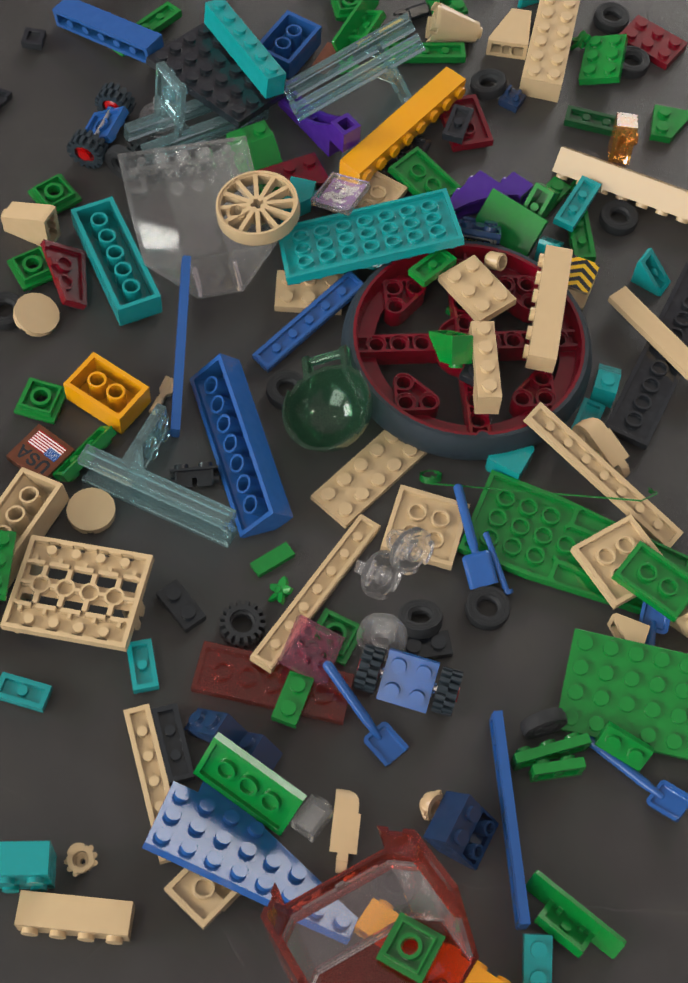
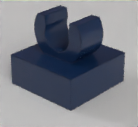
M510 84L505 93L499 98L498 105L516 113L524 103L526 95L522 93L521 89L518 91L513 89Z

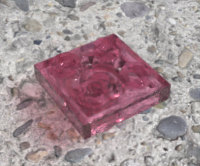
M300 614L295 620L278 663L302 675L311 677L314 681L324 685L327 683L329 676L323 669V663L331 661L334 665L345 637Z

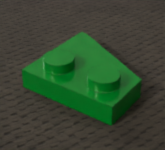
M655 104L649 140L670 144L675 135L687 123L688 110Z

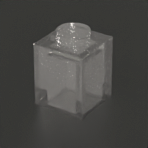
M311 794L292 818L291 827L313 843L332 819L333 810L331 809V804L323 797L319 796L317 798Z

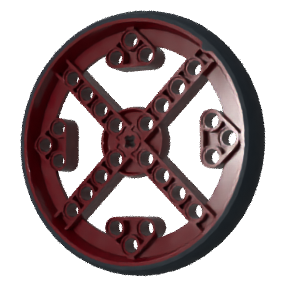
M464 240L465 245L446 249L457 258L456 265L473 255L484 264L485 255L490 251L506 254L507 265L502 271L489 270L516 298V305L506 311L524 323L532 322L528 320L531 307H535V303L531 302L534 289H538V285L534 284L536 272L541 271V267L537 266L538 263L511 249L479 241ZM428 253L383 264L367 278L352 299L345 316L341 337L343 365L352 391L369 416L384 430L405 444H409L423 452L445 458L487 460L488 455L535 446L544 441L523 421L540 402L546 403L544 405L564 423L567 422L580 404L586 392L591 374L592 343L585 317L568 289L557 356L559 363L555 379L553 380L552 373L535 370L512 394L509 413L514 418L490 424L489 414H475L473 386L459 380L464 425L435 419L440 404L438 395L408 373L397 374L393 379V386L391 388L378 366L437 363L442 370L458 379L463 368H449V364L439 361L429 333L375 335L382 313L385 323L395 327L401 325L423 304L426 287L423 288L408 275V270L426 257ZM447 292L451 319L444 322L438 330H452L468 334L470 322L474 320ZM495 330L498 361L526 360L522 356L525 344L529 345V340L525 339L527 330Z

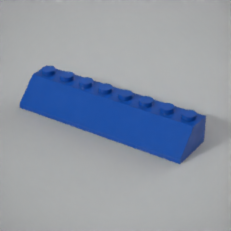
M220 353L190 378V383L240 538H246L278 529L292 519L293 514L239 359Z

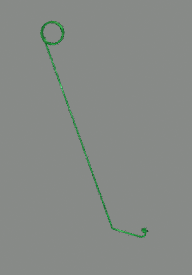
M425 470L420 472L419 480L422 483L454 486L452 484L437 483L442 480V473L439 471ZM429 471L438 474L437 476L431 475L433 478L422 476L425 472ZM462 485L463 487H468V488H469V487H470V488H480V489L483 488V489H493V490H506V491H518V492H529V493L531 492V493L554 494V495H567V496H580V497H591V498L593 497V498H603V499L606 498V499L629 500V501H639V502L644 501V500H646V499H648V498H650V497H653V496H655V495L658 494L657 491H653L652 488L650 489V488L648 487V489H649L648 493L653 494V495H651V496H649V497H646V498H644V499H642V500H636V499H623V498H613V497L610 498V497H600V496L574 495V494H563V493L561 494V493H551V492L525 491V490H513V489H502V488L500 489V488H489V487L487 488V487L464 486V485Z

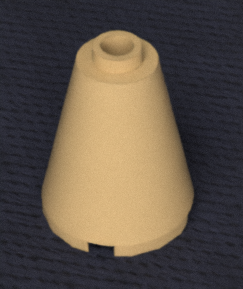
M436 1L433 3L431 11L434 12L431 17L428 16L425 38L428 39L426 42L472 43L481 38L483 28L480 27V22L441 2Z

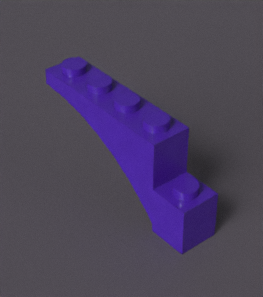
M295 90L278 101V106L328 157L338 151L344 153L360 143L361 125L348 112L342 116L323 112L303 99Z
M480 170L474 176L471 175L461 188L458 187L450 200L457 219H462L463 217L479 213L493 188L524 205L534 185L514 171L508 177H503L498 182Z

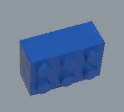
M287 10L260 40L262 45L286 72L287 80L290 81L321 45L322 26Z

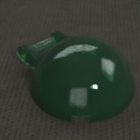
M345 344L339 346L338 350L314 357H302L303 379L296 383L291 392L287 390L282 405V419L290 438L300 446L314 452H334L351 446L365 433L371 421L373 396L370 386L360 371L352 367L350 351ZM340 359L341 365L324 366L313 371V366Z

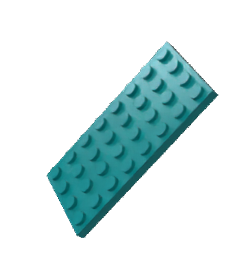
M447 188L353 209L349 215L336 213L297 222L293 230L279 240L287 285H292L309 280L322 279L335 274H344L357 269H366L374 265L387 264L404 258L409 259L417 255L430 254L443 249L455 248L465 245Z

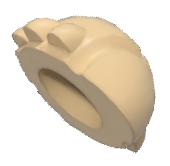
M441 790L427 792L421 798L419 808L424 820H432L443 798Z
M74 843L68 849V856L64 860V864L68 865L67 871L73 872L74 877L84 874L94 866H97L98 861L95 859L98 854L93 852L94 846Z

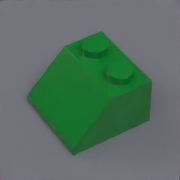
M265 120L226 133L227 152L241 174L282 162L274 134Z

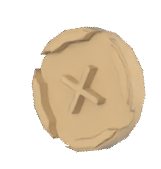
M28 293L17 300L13 309V319L16 326L20 330L26 331V334L42 337L49 335L56 328L60 320V312L56 303L50 297L41 293Z
M91 487L75 493L68 501L66 511L68 521L75 530L84 534L93 532L97 534L108 529L114 522L116 508L114 500L109 493L102 489Z

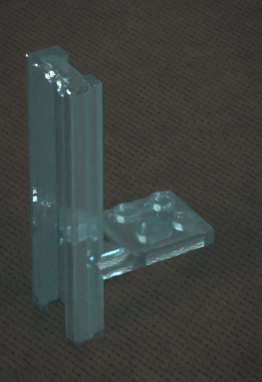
M407 12L285 82L284 92L287 95L286 98L299 122L376 78L391 83L395 93L400 92L398 98L402 105L412 97L397 66L426 50L418 33L389 50L387 49L391 44L416 31ZM368 57H374L373 59L367 61L366 63L360 65L359 67L353 69L352 71L346 73L345 75L339 77L331 83L323 86L322 88L316 90L315 92L309 94L297 102L294 101L296 98L318 87L319 85L325 83L326 81L332 79L333 77L339 75L340 73L346 71L347 69L353 67L354 65L360 63Z
M164 61L156 63L154 113L125 123L124 137L130 142L174 126V133L140 145L144 152V155H141V159L147 164L226 135V133L267 120L269 108L240 128L235 127L221 116L188 127L185 121L213 112V110L197 99L186 102V95L188 94L186 85L178 79L172 68H169Z
M157 403L122 459L89 444L85 446L77 458L78 464L89 468L87 474L82 477V483L102 489L117 499L226 548H229L237 534V527L234 525V520L237 516L236 510L146 470L149 462L156 459L161 443H165L170 435L168 428L169 418L167 417V409L164 405Z

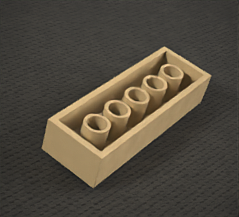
M580 0L539 1L519 87L526 96L558 103Z

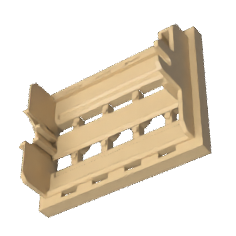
M31 535L0 627L2 630L15 633H24L127 652L134 628L135 630L140 629L141 622L139 616L143 617L145 613L142 599L154 563V557L150 554ZM50 568L68 571L66 578L62 580L49 578ZM74 572L92 575L90 583L81 584L73 582ZM99 577L116 579L115 587L104 588L97 586ZM123 581L138 583L135 593L123 591L121 589ZM41 596L58 599L56 606L40 604L39 601ZM65 601L83 603L81 611L63 608ZM90 605L107 607L106 615L88 612ZM114 610H122L124 618L114 617Z

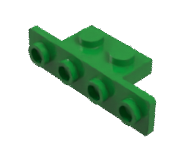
M360 0L331 41L338 57H343L351 44H369L386 18L383 10H375L379 0Z
M536 870L526 883V890L545 904V907L533 922L548 934L553 935L556 941L577 958L583 954L590 942L611 959H614L626 945L627 941L539 870Z

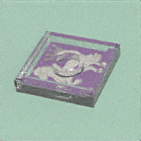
M332 172L312 197V206L349 216L370 189L369 181Z

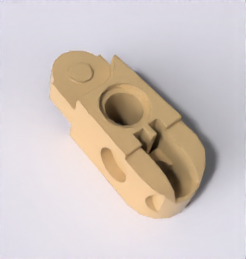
M584 419L573 426L572 431L624 478L629 476V465L625 461L629 457L628 453L611 429L607 428L600 419Z
M336 789L329 852H337L335 873L346 874L348 854L357 855L361 814H358L359 798L356 793L343 789Z

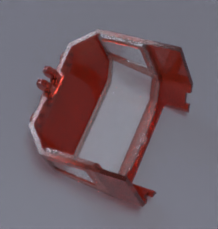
M377 826L384 849L284 904L280 891L274 883L270 892L272 895L268 906H264L260 917L290 983H417L376 959L400 912L446 936L423 983L465 982L479 955L459 887L415 829L403 828L402 832L389 831V828L386 826ZM408 940L403 945V952L408 955L414 954L418 949V942L415 940Z

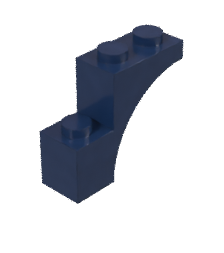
M197 708L189 717V722L184 728L189 735L209 743L220 732L272 771L283 755L266 736L247 732L229 713Z

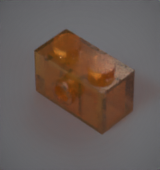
M617 112L608 145V162L629 164L633 147L637 145L639 138L637 114Z

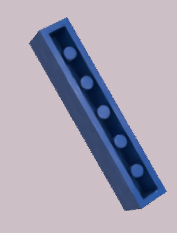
M62 0L52 9L58 27L143 63H146V57L164 47L162 34L80 0Z

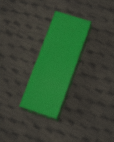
M285 542L251 562L250 567L260 578L294 558L295 553L288 543Z

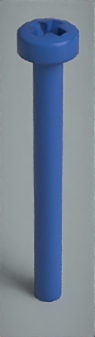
M489 531L483 533V536L491 553L502 589L507 596L513 593V589L508 587Z

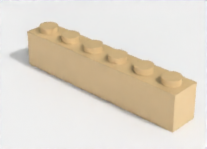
M546 245L544 254H539L537 266L541 267V271L536 272L534 284L538 285V289H534L531 301L535 303V307H531L528 319L532 321V326L528 325L525 339L529 340V345L525 344L522 358H526L525 368L549 373L554 371L558 356L573 249Z

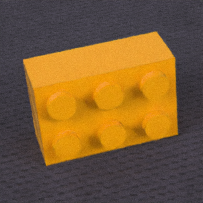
M95 352L63 383L67 400L106 425L112 426L120 434H123L151 403L149 386Z

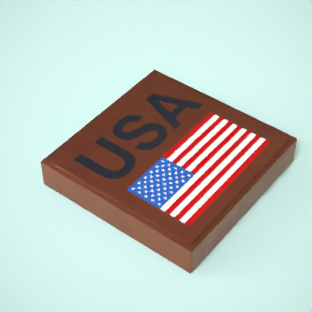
M38 424L6 457L8 461L19 469L24 467L45 477L52 478V473L75 449Z

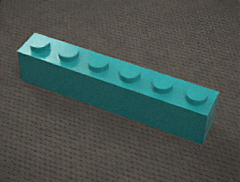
M226 0L205 2L204 24L264 98L267 99L283 94L286 72Z

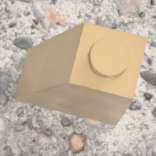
M512 8L489 36L486 55L525 60L529 44L532 11Z
M12 201L8 208L2 211L1 221L5 232L38 246H41L40 244L43 239L56 242L61 235L56 206Z

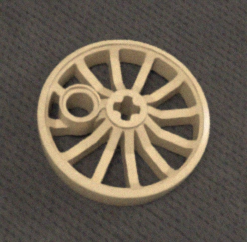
M249 171L232 178L221 188L216 199V217L220 229L231 240L249 246L267 245L284 238L293 230L300 217V202L295 187L284 176L271 171ZM259 184H267L262 193L259 194ZM254 185V196L248 191L247 186ZM275 187L280 188L272 193ZM239 191L244 197L236 195L234 193ZM286 196H291V198L282 199V198H284V197H286ZM226 202L233 203L231 205H224ZM290 208H292V211H291V212H287V211L281 210V209H290ZM273 218L283 220L284 222L278 225ZM267 223L271 229L262 232L261 225ZM252 224L256 225V232H247Z

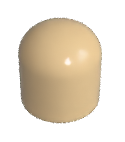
M490 251L485 255L484 264L488 269L502 271L507 265V256L504 253Z

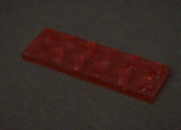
M204 641L191 685L192 692L274 710L291 670L314 679L313 687L301 716L343 725L348 702L323 667L282 658L270 674L250 661L253 651ZM338 671L351 688L354 674Z

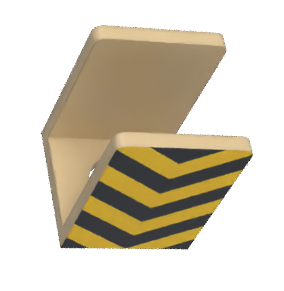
M573 255L568 290L578 303L580 309L583 310L596 280L600 264Z

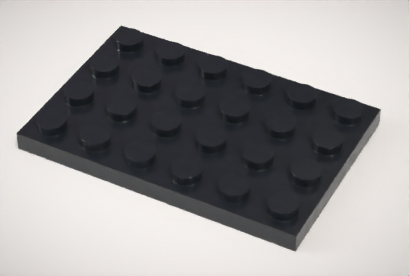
M204 23L146 57V64L237 128H240L294 91L295 84L286 79L283 94L265 99Z

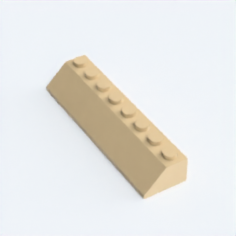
M566 146L560 148L552 170L557 173L556 177L568 181V178L577 180L575 183L577 184L583 175L602 184L599 193L605 195L608 192L616 194L615 198L618 200L628 201L630 199L636 201L635 206L647 210L649 206L655 208V213L667 217L668 214L677 216L676 221L688 224V190Z
M21 467L0 497V530L17 532L9 587L18 575L31 535L44 537L70 500L62 483L24 467Z

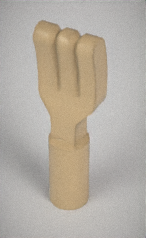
M165 376L159 387L160 394L156 397L149 410L152 416H157L166 397L172 396L174 378Z

